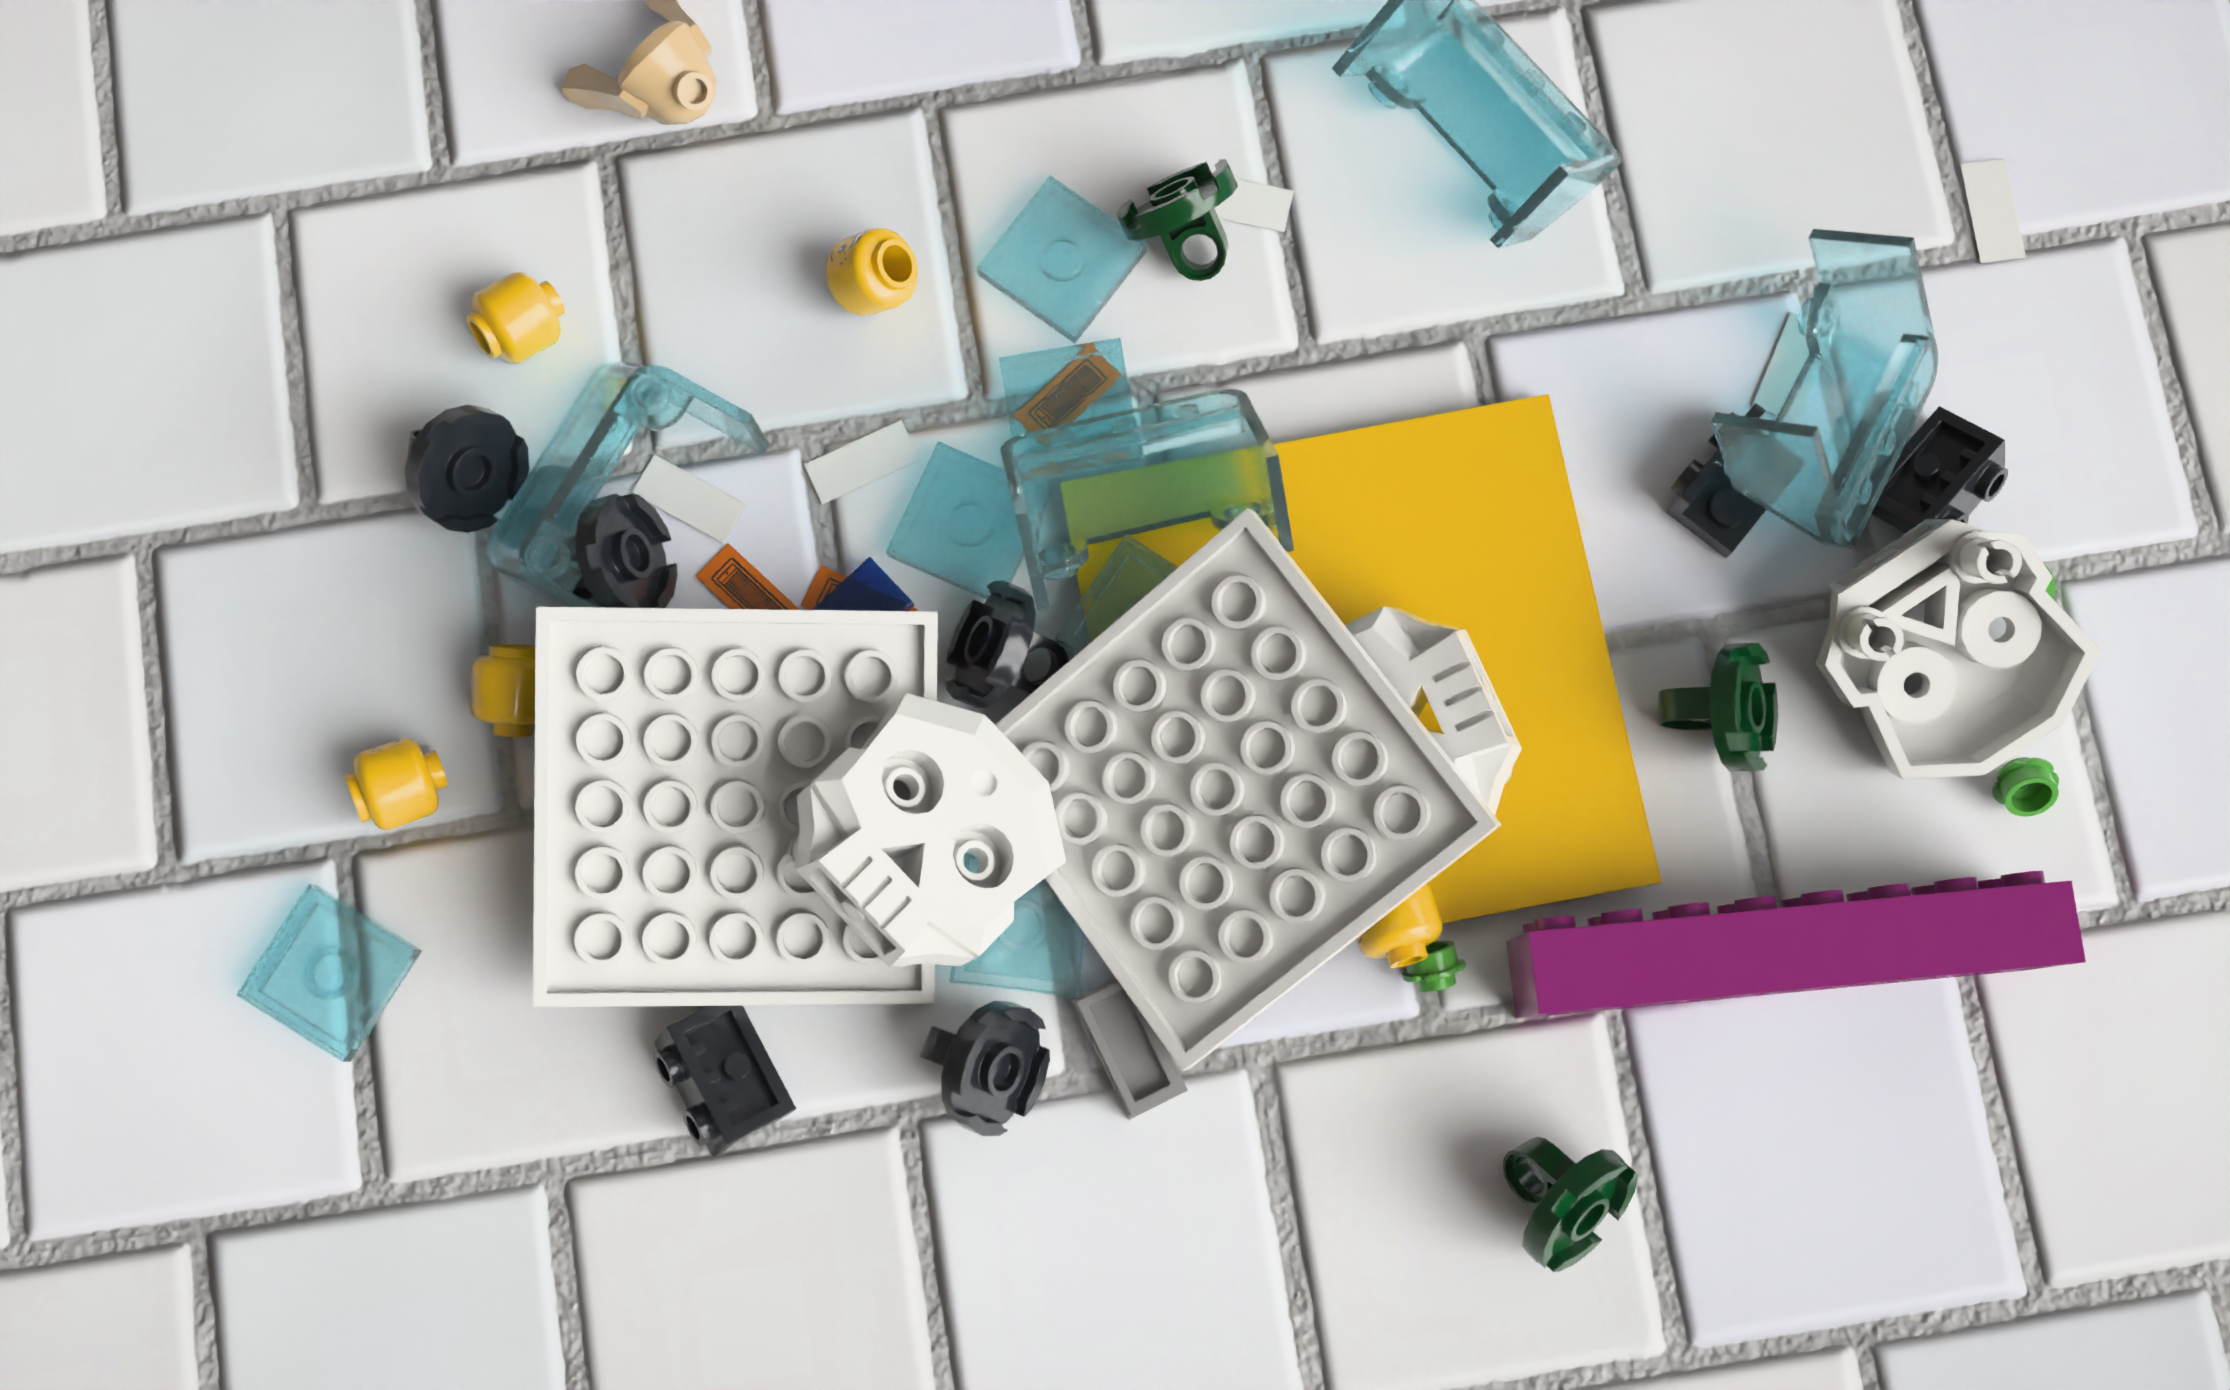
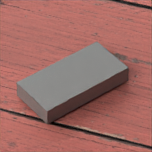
M1117 979L1072 1000L1129 1120L1188 1091L1171 1054Z

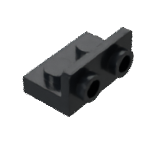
M1757 403L1751 407L1743 418L1731 412L1708 440L1717 450L1705 465L1694 458L1670 487L1680 496L1666 513L1725 558L1736 549L1807 460L1804 455L1758 421L1766 410Z
M1939 406L1860 494L1861 509L1904 533L1926 519H1953L1967 524L1969 515L1982 500L1985 502L1993 500L2007 480L2008 469L2005 468V439Z
M743 1005L706 1007L667 1026L655 1040L657 1051L654 1052L653 1057L658 1073L668 1087H677L687 1107L683 1112V1117L691 1137L699 1146L706 1144L713 1157L726 1151L734 1143L781 1120L796 1110Z

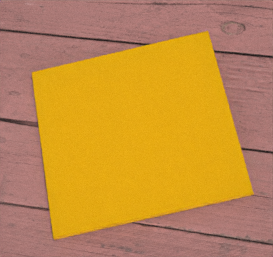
M1549 394L1060 483L1089 644L1247 508L1258 514L1344 625L1386 606L1402 609L1430 622L1466 629L1522 750L1513 765L1512 776L1504 784L1495 817L1502 825L1429 881L1442 924L1662 882ZM1427 701L1418 719L1426 729L1443 732L1429 701Z

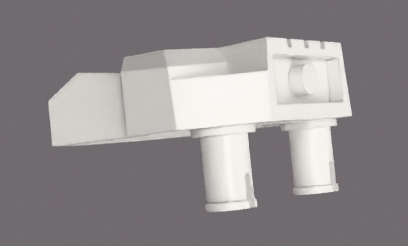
M1926 519L1903 534L1900 539L1894 540L1879 550V553L1873 554L1858 564V567L1849 570L1827 585L1831 589L1829 626L1815 664L1840 701L1853 708L1859 707L1870 734L1890 772L1901 779L1986 775L2065 723L2101 652V649L2045 591L2053 577L2024 534L1986 530L1953 519ZM1925 600L1924 623L1902 616V614ZM2002 617L2006 622V631L2000 638L1993 640L1988 633L1989 625L1994 619ZM1912 673H1920L1922 677L1921 688L1914 694H1907L1904 690L1905 679Z
M1386 606L1346 624V628L1417 718H1419L1427 701H1429L1443 732L1427 729L1495 816L1504 784L1512 776L1513 765L1522 748L1466 629L1430 622L1402 609Z
M909 693L903 695L893 704L861 749L848 748L797 795L799 833L792 838L788 849L791 861L794 862L796 860V871L889 967H905L925 963L962 966L977 958L1013 922V902L1066 862L1049 783L985 714ZM894 781H902L908 786L910 790L909 800L900 799L893 790ZM964 853H970L978 860L979 871L977 874L971 873L965 868L963 864ZM904 857L902 870L891 858Z

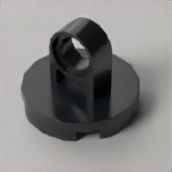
M463 405L446 409L427 422L422 429L411 431L409 435L405 478L406 490L414 506L420 513L447 530L470 533L491 527L499 521L493 515L499 512L508 500L516 503L523 493L529 473L528 447L524 438L516 435L510 421L488 408Z
M616 493L590 501L579 515L575 537L569 538L562 543L550 569V577L555 586L561 591L576 598H594L598 605L606 608H666L674 596L678 573L677 563L666 564V554L662 543L672 540L667 526L657 510L643 497L634 493L624 496ZM569 562L578 563L580 571L572 567Z
M1005 580L992 581L986 586L992 595H990L985 603L975 599L971 601L955 628L947 652L946 662L957 666L955 680L945 681L946 690L953 699L972 707H988L999 700L1010 685L1032 693L1069 662V656L1063 646L1052 639L1034 632L1036 612L1033 597L1025 589ZM1042 647L1046 648L1051 658L1049 671L1040 680L1029 681L1024 674L1025 659L1033 650Z
M992 1001L976 1009L960 1026L956 1034L931 1026L920 1057L943 1066L941 1075L942 1102L949 1118L962 1128L981 1136H1000L1008 1131L1002 1124L1006 1123L1014 1113L1025 1117L1033 1108L1045 1083L1050 1062V1049L1040 1046V1033L1038 1029H1046L1043 1019L1031 1009L1013 1002Z

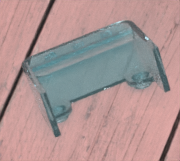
M1388 0L1332 67L1339 77L1365 75L1370 80L1368 89L1381 104L1390 109H1395L1398 105L1406 109L1417 108L1493 190L1487 198L1488 205L1492 210L1488 214V218L1498 230L1490 239L1498 249L1532 240L1602 183L1621 163L1619 153L1608 139L1475 0Z
M1813 229L1808 239L1820 283L1812 298H1807L1802 304L1798 319L1799 332L1801 335H1805L1810 354L1775 421L1716 412L1711 425L1724 460L1725 475L1730 478L1732 487L1736 492L1818 542L1849 549L1859 540L1933 388L1938 368V349L1914 237Z
M626 361L606 363L599 367L590 377L493 530L487 547L489 560L493 567L506 578L557 607H596L572 593L582 578L577 562L576 543L573 533L577 528L579 515L590 501L595 500L640 427L654 431L663 430L677 423L683 414L687 412L761 454L765 453L769 443L752 414L669 368Z
M1217 389L1027 432L1009 439L1001 446L1000 452L1037 610L1050 607L1044 579L1057 581L1072 577L1079 571V567L1089 559L1088 545L1208 517H1210L1213 526L1221 531L1249 508L1258 514L1287 552L1294 551L1279 455L1249 397L1241 390Z

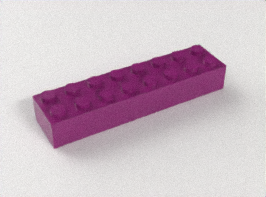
M2044 871L2001 875L1999 879L1978 882L1977 877L1936 881L1934 885L1913 887L1911 890L1909 883L1867 888L1868 891L1846 894L1847 902H1844L1843 890L1801 894L1799 898L1781 900L1782 908H1777L1776 896L1735 900L1734 904L1717 906L1718 914L1711 915L1708 902L1669 906L1667 907L1668 910L1652 912L1653 920L1643 921L1642 909L1618 910L1601 913L1599 917L1588 918V926L1576 927L1575 915L1534 919V923L1523 924L1524 934L1506 941L1516 1019L2026 971L2085 963L2086 960L2072 880L2046 883Z

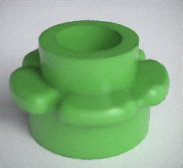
M2036 757L2016 758L2006 763L1998 771L1996 776L1998 782L1992 785V794L1997 802L2005 804L2007 810L2014 815L2023 817L2038 815L2048 810L2056 802L2059 795L2057 787L2059 777L2055 772H2052L2054 770L2053 765L2045 759Z
M1435 941L1425 946L1428 953L1426 959L1406 966L1404 973H1402L1403 980L1416 982L1418 991L1432 992L1455 985V973L1461 972L1466 967L1464 959L1458 960L1453 941Z

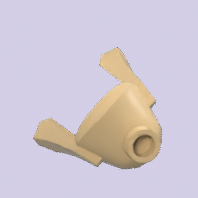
M647 0L646 6L667 19L668 23L656 29L633 51L625 62L620 75H617V79L584 63L569 69L561 87L567 100L586 109L614 111L638 119H642L646 115L663 125L688 124L705 115L716 96L717 80L706 59L712 53L711 45L698 25L681 8L678 0Z

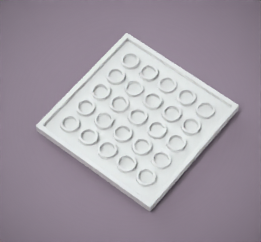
M1249 508L1243 511L995 724L1049 783L1066 862L1045 877V880L1182 1071L1188 1070L1200 1062L1502 825L1258 514Z
M536 607L533 1007L935 1004V964L925 963L905 967H889L796 871V860L794 862L791 861L788 849L792 838L799 833L798 794L848 748L861 749L893 704L903 695L909 693L937 701L938 612ZM894 781L893 790L900 799L909 800L910 790L908 786L902 781ZM904 857L891 858L902 870Z

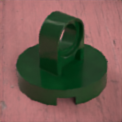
M1220 159L1215 164L1216 170L1211 173L1207 162H1204L1156 182L1147 188L1150 201L1136 209L1131 199L1123 204L1116 212V215L1127 239L1139 241L1160 235L1173 265L1181 275L1196 281L1211 279L1217 275L1225 264L1229 244L1214 208L1229 198L1238 187L1226 159ZM1197 234L1206 235L1215 243L1217 256L1208 264H1194L1187 259L1182 247L1186 239Z
M1759 643L1725 644L1717 653L1712 669L1710 687L1671 688L1659 692L1657 724L1665 728L1679 730H1712L1714 745L1721 763L1730 772L1763 771L1767 764L1763 757H1759L1760 752L1774 751L1778 727L1776 683H1763L1759 665L1770 663L1767 652Z
M1534 1137L1509 1151L1503 1159V1172L1510 1189L1533 1211L1524 1230L1522 1247L1537 1263L1541 1264L1544 1268L1547 1266L1553 1272H1560L1576 1264L1594 1250L1602 1239L1593 1230L1602 1222L1608 1212L1619 1221L1636 1189L1637 1173L1614 1150L1601 1149L1575 1163L1547 1139ZM1529 1160L1537 1167L1544 1183L1535 1175Z

